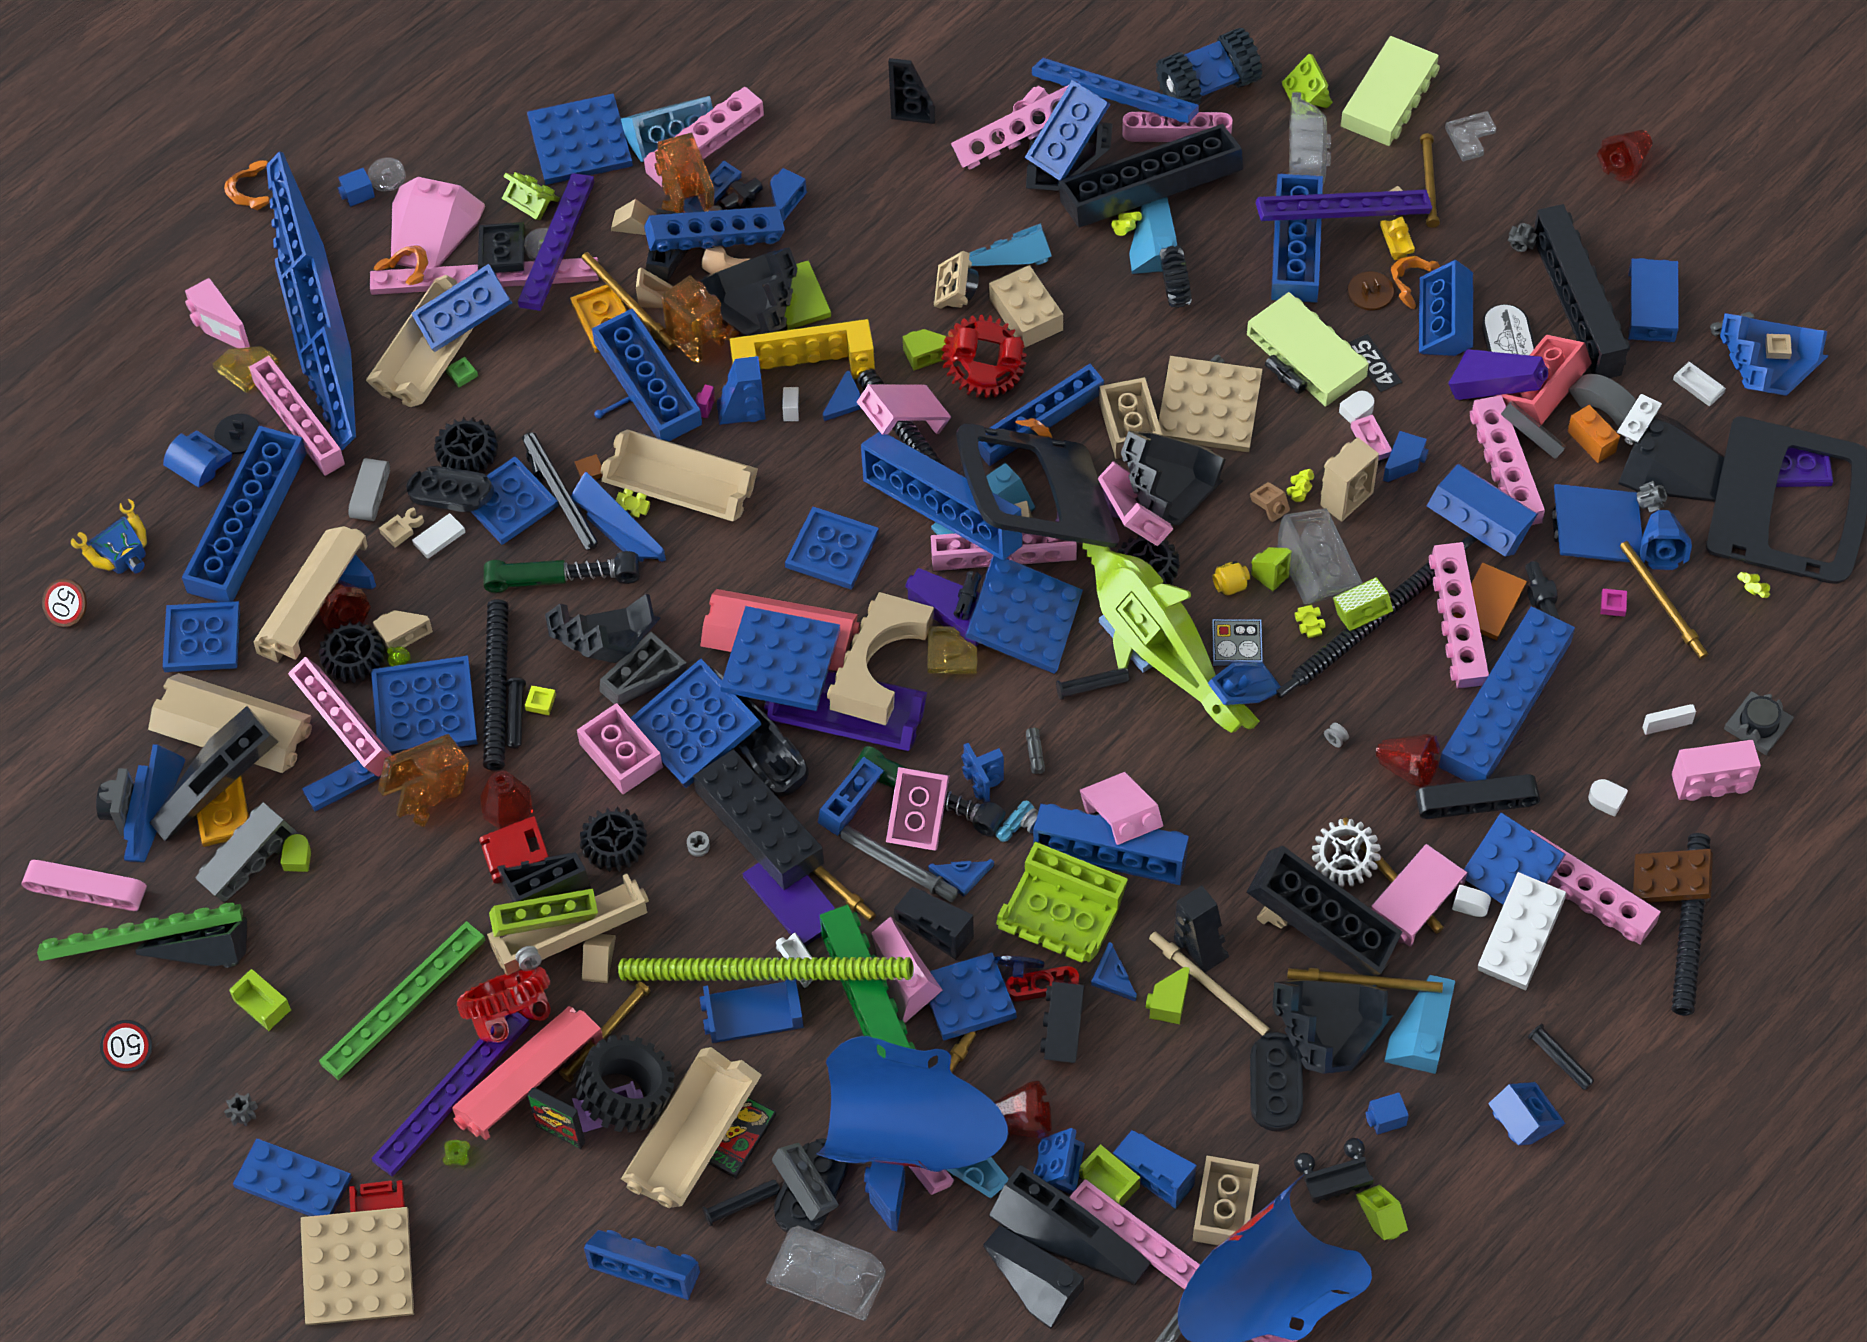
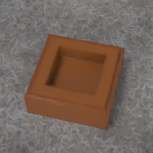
M597 454L574 462L580 479L585 472L594 480L603 477V474H601L602 466Z

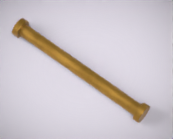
M1426 133L1420 136V143L1423 145L1426 190L1432 205V210L1426 219V225L1430 228H1435L1440 225V219L1437 217L1432 143L1434 138L1432 134Z
M638 982L635 985L636 989L603 1025L601 1031L604 1040L644 995L647 996L650 993V989L644 983ZM589 1041L566 1068H562L559 1071V1074L565 1080L571 1082L574 1079L573 1075L584 1064L590 1049L595 1045Z

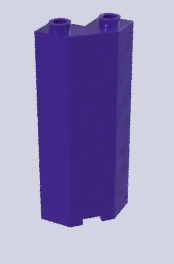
M829 670L817 711L769 701L765 703V711H768L767 717L773 721L910 751L915 744L918 723L921 724L927 692L876 681L884 688L895 692L894 709L886 725L830 710V699H827V693L830 685H835L837 672Z

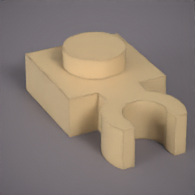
M414 507L410 508L405 513V517L401 518L399 515H396L379 528L380 533L394 547H397L414 534L412 528L420 527L424 523L423 516L420 515L418 518L412 519L416 515V510Z

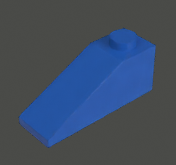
M863 757L821 807L818 823L836 836H839L843 828L848 825L884 770Z

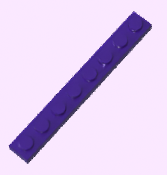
M572 173L518 299L520 308L541 311L594 185V176Z
M1427 190L1258 197L1255 202L1261 221L1430 214L1432 210Z
M518 1012L504 1016L509 1028L507 1038L502 1042H486L479 1039L371 1158L373 1163L393 1177L452 1112V1107L470 1092L530 1025L529 1020ZM492 1025V1027H491V1035L494 1034V1026H493V1025Z

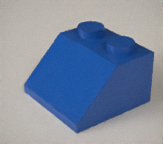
M1536 1082L1509 1084L1488 1103L1493 1110L1494 1117L1505 1126L1509 1138L1518 1146L1533 1144L1566 1124Z
M872 1161L871 1167L867 1166L865 1170V1193H869L870 1203L892 1231H897L906 1183L904 1165Z

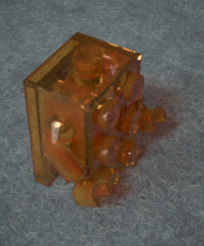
M693 133L659 141L658 151L655 152L657 161L654 164L658 176H662L663 191L665 195L669 194L671 200H663L662 210L684 213V199L698 195L703 211L714 206V187Z
M691 275L661 295L666 333L695 364L703 360L701 346L710 339L723 346L725 338L730 341V338H736L740 333L730 324L726 329L722 328L723 318L719 299L715 295L711 296L706 291L702 282L696 281Z
M446 734L385 758L378 790L382 796H386L402 789L396 815L400 818L407 814H414L413 822L424 827L430 817V814L427 813L429 806H434L447 798L457 797L462 793L470 761L452 737Z

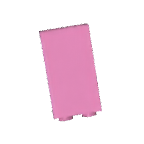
M868 384L857 401L882 435L889 434L897 421L926 420L936 434H940L951 418L927 385Z
M1112 462L1099 476L1100 484L1123 524L1158 546L1173 530V527L1170 523L1137 503L1135 498L1138 495L1134 493L1128 476L1130 472L1117 463Z
M1125 772L1080 790L1085 811L1088 814L1098 812L1111 825L1117 845L1163 827L1158 804Z
M1426 844L1376 900L1371 909L1400 929L1402 934L1398 942L1405 943L1411 947L1418 930L1454 889L1458 890L1459 885L1465 884L1467 872Z

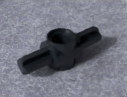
M1529 562L1525 565V570L1530 580L1527 586L1530 604L1560 620L1555 607L1558 594L1554 581L1543 576L1538 562Z

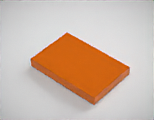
M1485 563L1481 564L1471 586L1480 632L1482 635L1497 641L1527 581ZM1457 612L1454 615L1456 618L1463 617L1462 614Z

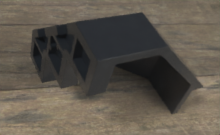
M1034 113L1033 122L1035 124H1042L1046 118L1045 114ZM1099 122L1066 178L1080 174L1110 149L1112 123ZM1037 137L1030 140V148ZM1029 161L1027 165L1026 188L1059 191L1058 181L1060 180Z
M790 247L765 253L705 276L702 280L696 282L703 301L698 307L741 337L772 333L784 328L787 318L784 317L786 307L790 306L793 293L791 288L792 279L796 277L798 270Z
M1128 431L1121 455L1123 461L1127 462L1130 471L1128 476L1133 491L1137 493L1140 504L1171 525H1180L1223 482L1219 478L1226 458L1214 453L1212 449L1149 431Z
M645 594L627 608L591 615L578 614L576 617H570L568 606L558 604L545 614L550 637L562 641L564 645L581 652L587 658L617 663L630 654L661 618L654 616L649 594Z
M1303 979L1274 982L1272 1008L1277 1016L1282 1017L1287 1026L1284 1030L1293 1047L1297 1046L1303 1056L1301 1061L1305 1069L1323 1074L1351 1071L1393 1016L1386 1013L1388 990L1377 988L1376 985Z

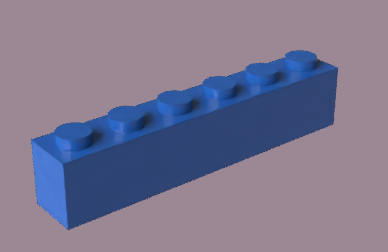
M1088 364L990 428L1038 435L1029 426L1019 425L1015 421L1034 418L1045 427L1050 428L1098 397L1099 386L1104 385V380L1093 366ZM978 441L980 455L989 466L1017 449L1016 447Z

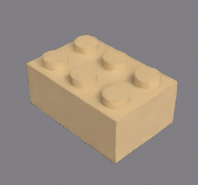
M1030 265L989 283V300L1004 322L1009 324L1008 328L1016 330L1013 335L1021 337L1020 340L1024 342L1025 347L1063 331V313Z
M1145 377L1099 386V404L1115 459L1122 458L1121 451L1128 431H1149L1162 435Z
M1357 437L1351 443H1346L1336 457L1329 458L1325 463L1320 505L1341 522L1373 494L1379 453Z
M1206 1156L1193 1241L1219 1246L1251 1219L1259 1170L1258 1164Z

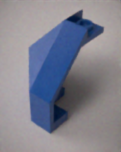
M1724 314L1720 337L1723 344H1727L1731 352L1729 356L1736 370L1740 371L1743 377L1742 383L1746 389L1787 396L1828 357V355H1823L1827 331ZM1767 334L1790 335L1792 351L1790 359L1766 358L1765 338Z

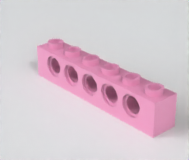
M1068 86L952 142L951 145L962 167L967 166L970 170L981 164L980 159L987 156L990 160L1000 155V149L1008 146L1010 150L1021 145L1020 140L1027 136L1029 140L1037 137L1053 112V104L1060 101ZM1037 111L1045 114L1046 118L1042 124H1035L1032 120L1033 114ZM1016 121H1021L1025 125V131L1022 134H1015L1012 131V125ZM1001 131L1004 133L1005 140L1002 144H995L992 141L994 132ZM976 141H981L985 146L984 152L981 154H975L972 151V145Z
M747 87L734 92L731 97L717 104L713 110L701 116L695 123L684 128L674 138L667 140L663 146L649 153L644 158L646 173L662 188L666 187L763 117V101Z
M267 356L249 366L254 384L292 434L303 438L308 455L324 476L345 465L340 447L271 357Z
M1502 395L1475 400L1473 410L1470 411V419L1472 424H1476L1478 429L1477 438L1479 443L1484 445V457L1486 462L1491 464L1493 481H1497L1498 489L1517 501L1522 500L1519 502L1538 513L1532 525L1542 523L1545 509L1512 423L1501 415L1506 408Z
M1022 533L1023 546L1007 557V559L1019 564L1076 560L1077 543ZM958 534L931 535L933 571L989 567L993 554Z
M1463 542L1435 545L1432 555H1429L1430 569L1435 570L1436 577H1433V586L1435 591H1439L1440 599H1437L1438 612L1443 613L1444 621L1441 622L1443 636L1447 635L1448 639L1446 655L1447 658H1451L1453 665L1450 666L1451 680L1456 681L1457 689L1483 686L1489 673ZM1450 568L1455 573L1448 574L1444 571V569ZM1454 590L1459 595L1452 596L1448 593V591ZM1452 613H1460L1463 617L1456 618L1452 615ZM1464 635L1467 637V640H1459L1456 636ZM1468 657L1472 662L1464 663L1460 658Z
M305 657L288 673L363 767L379 777L396 761L394 756L318 665Z
M1531 829V832L1566 854L1547 884L1565 891V899H1570L1579 905L1584 912L1595 915L1606 926L1620 931L1626 939L1641 945L1657 924L1661 911ZM1558 873H1564L1568 877H1562ZM1582 886H1583V887L1588 888L1589 890H1588V891H1584V890L1580 889L1579 887H1582ZM1606 900L1611 904L1607 905L1602 903L1601 901ZM1622 914H1628L1632 918H1626Z

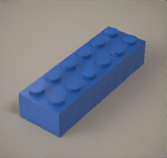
M1277 174L1276 196L1322 194L1323 176ZM1321 219L1277 220L1274 222L1271 300H1278L1290 292L1302 302H1317L1320 271Z
M633 308L592 328L594 344L656 438L669 442L702 425L699 407Z
M1040 804L1033 830V845L1035 842H1038L1103 869L1176 885L1181 884L1187 861L1189 836L1179 831L1169 832L1156 829L1117 845L1111 825L1101 815L1086 814L1078 809H1063L1055 804Z

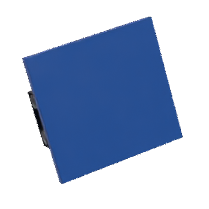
M1555 484L1556 506L1552 511L1554 541L1559 543L1560 555L1630 562L1620 548L1623 542L1628 541L1640 558L1642 529L1636 492Z

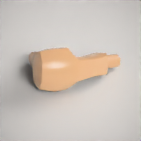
M713 246L705 250L702 257V268L708 273L713 274L750 259L733 258L726 254L722 246Z

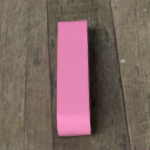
M1129 112L1123 117L1122 135L1125 140L1131 142H1172L1220 124H1224L1230 134H1232L1233 120L1229 114L1222 112H1199L1189 123L1179 122L1166 116H1159L1153 112Z
M41 860L30 861L22 881V886L32 892L129 911H137L147 888L145 883L134 878Z

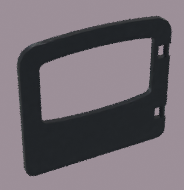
M1744 416L1734 418L1729 432L1707 537V551L1714 556L1744 561L1743 563L1801 577L1806 576L1818 579L1817 581L1831 584L1844 582L1852 573L1867 516V449L1854 442ZM1789 448L1846 460L1851 464V484L1846 518L1834 561L1830 563L1771 549L1768 545L1774 492L1783 458ZM1732 547L1746 550L1745 556L1732 553ZM1806 565L1820 568L1819 573L1806 571Z
M963 424L958 428L956 437L964 473L981 517L988 524L1002 530L1110 548L1118 545L1120 541L1086 446L1077 442L1053 440L1049 437L999 428H986L976 424ZM978 441L1028 449L1035 452L1051 487L1059 522L1002 512L995 501L986 478Z

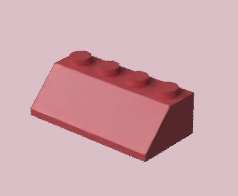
M1545 335L1531 352L1530 356H1540L1543 358L1549 372L1547 379L1543 382L1540 390L1502 394L1505 406L1510 401H1513L1542 425L1569 392L1568 389L1592 364L1584 342Z

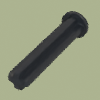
M1123 667L1065 682L1058 680L1056 681V689L1060 700H1063L1065 696L1129 681V673L1127 668Z
M510 678L507 680V686L509 687L507 746L518 749L522 745L523 689L526 686V681L522 678Z
M1543 1023L1538 1025L1529 1034L1528 1039H1533L1583 1090L1588 1089L1593 1084L1594 1078L1544 1029Z
M770 1180L712 1207L706 1208L704 1206L702 1210L707 1223L711 1227L713 1222L778 1194L780 1188L776 1180Z

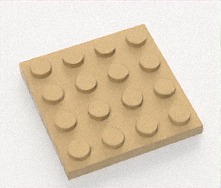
M1170 356L1159 416L1162 435L1195 445L1249 452L1262 369Z
M407 1207L301 1217L306 1325L414 1315L409 1211Z

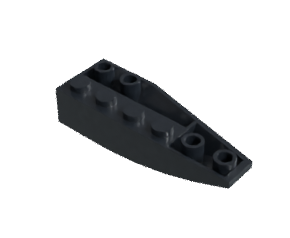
M246 706L207 741L152 818L150 824L164 841H167L279 741L253 711Z
M1022 1165L1016 1169L1004 1185L989 1215L990 1218L1009 1231L1044 1251L1136 1285L1151 1265L1149 1260L1098 1218Z

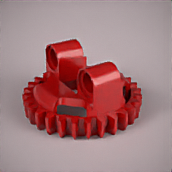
M972 315L969 322L964 318L961 321V325L956 323L954 330L950 329L948 336L944 339L946 345H943L942 351L945 353L941 356V359L947 362L944 363L943 368H950L947 377L953 375L955 378L952 384L959 382V390L966 387L968 389L967 395L972 391L976 392V398L981 393H984L986 399L989 397L990 392L994 398L998 396L999 392L1004 395L1007 389L1011 390L1014 384L1019 382L1020 378L1018 376L1021 377L1024 373L1021 369L1026 365V362L1022 361L1027 356L1023 353L1024 342L1020 340L1021 337H1013L1015 329L1007 330L1008 323L1001 326L1000 318L994 323L992 322V316H989L987 321H985L983 315H980L978 321H976ZM978 340L1000 345L997 366L973 361L976 356ZM956 360L960 361L968 371L969 376L966 380L963 378L965 374L959 366L954 367ZM1006 372H1010L1008 377L1005 376L1002 380L998 382L996 381L997 378L1001 377Z
M536 967L531 971L520 969L509 975L505 973L493 979H488L484 983H479L478 986L465 991V994L458 998L457 1006L462 1019H472L477 1035L481 1040L486 1042H502L509 1033L508 1024L504 1016L519 1012L528 1020L538 1021L545 1020L549 1016L551 1008L544 989H547L550 985L548 974H546L545 969L542 967ZM534 1004L536 1005V1012H535V1013H533V1005H534ZM492 1025L494 1026V1034H493V1035H491V1027H492Z

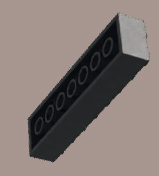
M1220 124L1058 181L1060 200L1078 228L1241 171L1243 170L1242 148L1224 124Z
M1564 204L1537 210L1534 233L1538 235L1535 246L1577 341L1584 342L1592 363L1589 366L1592 374L1602 375L1607 378L1621 376L1624 365H1626L1627 352L1630 350L1629 342L1621 333V324L1613 315L1611 302H1607L1603 284L1598 282L1596 268L1594 265L1591 266L1589 262L1588 251L1581 244V236L1579 231L1575 230L1573 226L1572 215L1570 212H1567Z

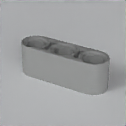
M364 458L349 504L350 518L368 521L376 519L389 477V461Z

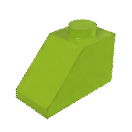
M926 329L917 332L913 331L903 336V351L913 371L943 361L941 356L945 352L942 351V347L946 345L944 343L946 336Z
M1268 547L1263 553L1256 554L1251 562V575L1271 591H1274L1289 577L1292 551L1288 548Z
M1183 967L1155 984L1153 994L1148 993L1146 1008L1150 1009L1149 1019L1180 1024L1190 967Z
M1380 1184L1356 1194L1374 1232L1383 1240L1395 1239L1401 1233L1408 1231L1400 1202Z

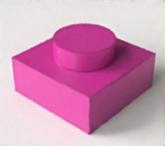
M704 385L702 392H699L696 396L695 403L701 411V417L708 418L715 402L713 386Z
M1602 589L1601 614L1625 617L1627 591Z

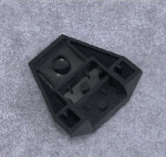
M1656 413L1639 442H1635L1618 484L1640 492V487L1644 486L1643 484L1654 481L1656 486L1662 485L1668 497L1715 502L1724 456L1677 420Z

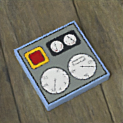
M1212 620L1213 666H1229L1233 662L1262 663L1261 620Z

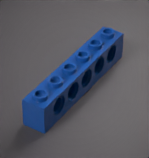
M779 206L649 215L644 226L650 251L658 250L660 252L670 249L688 250L695 247L707 249L722 245L724 247H730L735 244L753 245L762 242L772 244L779 241L785 231Z

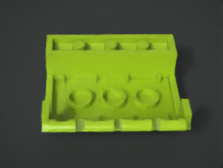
M1035 842L1025 861V872L1008 905L1003 904L997 916L996 924L998 929L1013 935L1019 933L1020 938L1037 945L1041 942L1043 943L1042 947L1059 954L1065 952L1067 957L1081 963L1084 960L1090 962L1097 955L1117 915L1128 879Z

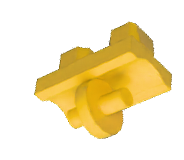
M1403 217L1392 221H1381L1380 226L1394 260L1405 258L1407 254L1414 253L1415 248Z

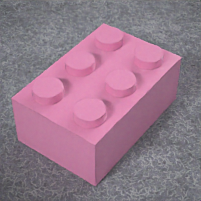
M617 703L577 729L579 743L622 794H625L663 768L660 752Z
M1753 740L1679 750L1672 771V778L1679 800L1687 799L1693 801L1700 797H1720L1726 793L1733 792L1742 794L1753 789L1761 765Z
M898 767L886 842L937 850L949 775Z

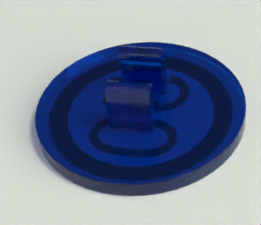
M997 956L993 960L996 964L1013 967V977L1023 978L1024 968H1043L1045 966L1044 961L1028 957Z

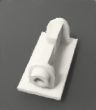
M1640 394L1617 433L1625 436V442L1630 445L1634 442H1639L1662 403Z
M793 933L788 940L782 937L776 941L777 951L781 952L787 960L790 957H794L795 960L797 957L802 959L809 957L810 960L812 959V956L796 933ZM803 978L797 981H800L803 987L806 988L813 980L811 978L810 980H804Z

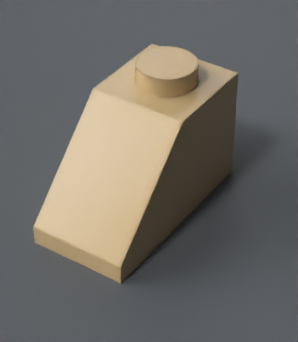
M394 610L388 614L381 615L373 622L390 655L433 632L429 618L419 614Z

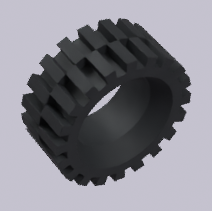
M616 1035L609 1036L607 1042L604 1039L598 1041L597 1045L590 1049L576 1082V1089H579L576 1094L578 1101L584 1100L581 1105L584 1112L591 1110L590 1118L594 1121L600 1118L603 1120L601 1126L605 1128L612 1124L615 1125L614 1131L619 1132L622 1131L623 1127H627L628 1132H635L637 1126L641 1130L646 1129L649 1123L653 1125L657 1121L673 1090L674 1083L672 1082L675 1076L674 1072H670L672 1067L670 1061L663 1062L665 1054L661 1050L657 1053L654 1052V1044L650 1042L647 1046L641 1044L642 1038L636 1037L634 1041H630L629 1035H622L621 1039L617 1040ZM608 1074H623L631 1077L642 1087L645 1097L634 1099L621 1096L612 1091L603 1082L602 1077Z

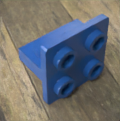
M966 743L964 744V754L961 755L964 763L962 767L963 774L966 780L971 779L974 785L972 787L977 800L981 799L983 803L990 802V787H994L1004 780V756L998 748L976 757L970 744Z
M1073 1128L1041 1139L1038 1146L1037 1164L1033 1171L1035 1175L1053 1187L1068 1194L1073 1193L1077 1188L1079 1168L1085 1143L1075 1139L1076 1130Z

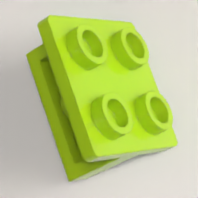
M1308 54L1282 81V85L1296 113L1302 115L1312 104L1328 108L1333 103L1327 89L1328 84L1312 54Z
M514 172V175L509 173L504 175L506 179L510 180V183L502 199L537 220H541L550 200L558 202L560 197L554 194L555 190L546 185L540 186L536 184L538 180L527 174L524 176L518 172Z

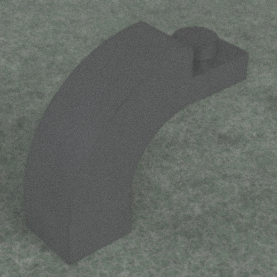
M1597 374L1582 375L1568 389L1580 408L1590 405L1591 407L1601 409L1614 420L1618 428H1620L1637 401L1621 385L1605 376Z

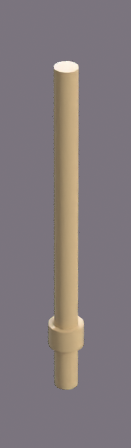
M1156 931L1151 934L1149 939L1163 950V955L1169 960L1176 961L1181 967H1190L1189 973L1262 1036L1269 1033L1270 1028L1185 957L1180 952L1178 946L1173 942L1169 943Z

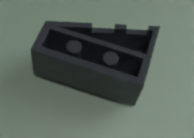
M913 886L894 908V916L897 922L955 960L974 938L972 914Z

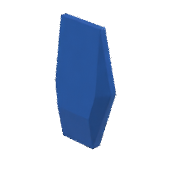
M1233 662L1208 682L1223 705L1259 703L1276 695V690L1281 687L1263 663Z

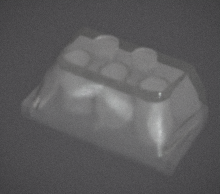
M1292 92L1289 119V174L1323 176L1324 184L1326 167L1330 166L1331 152H1327V148H1330L1331 134H1327L1326 115L1315 105L1301 99V92Z
M1327 508L1285 514L1283 516L1278 532V548H1288L1292 551L1289 573L1304 604L1329 600L1363 584Z
M795 1226L789 1229L766 1282L769 1285L866 1321L886 1275V1270L882 1263L867 1251L806 1228Z

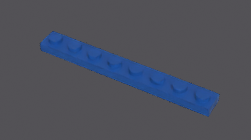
M1042 58L1032 67V76L1039 77L1042 80L1052 81L1061 86H1068L1074 80L1101 98L1137 107L1140 110L1150 111L1159 116L1173 118L1179 122L1189 123L1199 113V105L1049 59Z

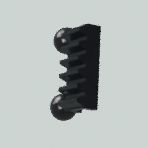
M1350 1138L1344 1144L1345 1154L1353 1160L1321 1170L1313 1171L1315 1159L1311 1154L1300 1153L1296 1156L1294 1166L1298 1172L1305 1174L1304 1181L1313 1202L1318 1204L1323 1199L1328 1201L1333 1196L1338 1198L1343 1193L1348 1195L1353 1190L1358 1192L1363 1187L1368 1189L1373 1185L1374 1179L1370 1176L1366 1166V1159L1363 1157L1365 1145L1360 1139Z

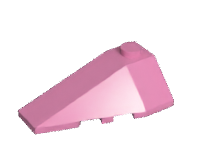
M889 917L871 934L877 957L880 960L882 957H887L888 959L890 957H895L896 959L898 957H903V959L910 957L913 961L914 972L911 980H906L905 978L903 980H898L897 978L895 980H890L889 978L886 980L889 988L887 991L889 999L894 998L898 1008L896 1014L900 1020L906 1023L943 990L892 917Z

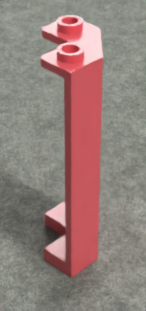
M716 589L710 598V613L704 619L700 646L731 652L745 606L840 624V633L829 670L838 671L839 667L843 668L844 657L850 648L854 635L859 634L860 622H857L858 614Z
M568 1006L452 1107L455 1114L454 1122L460 1129H467L476 1137L481 1135L487 1140L490 1138L488 1129L524 1099L531 1088H536L589 1041L596 1046L598 1041L603 1039L601 1028L584 1011L579 1010L576 1012L573 1007Z

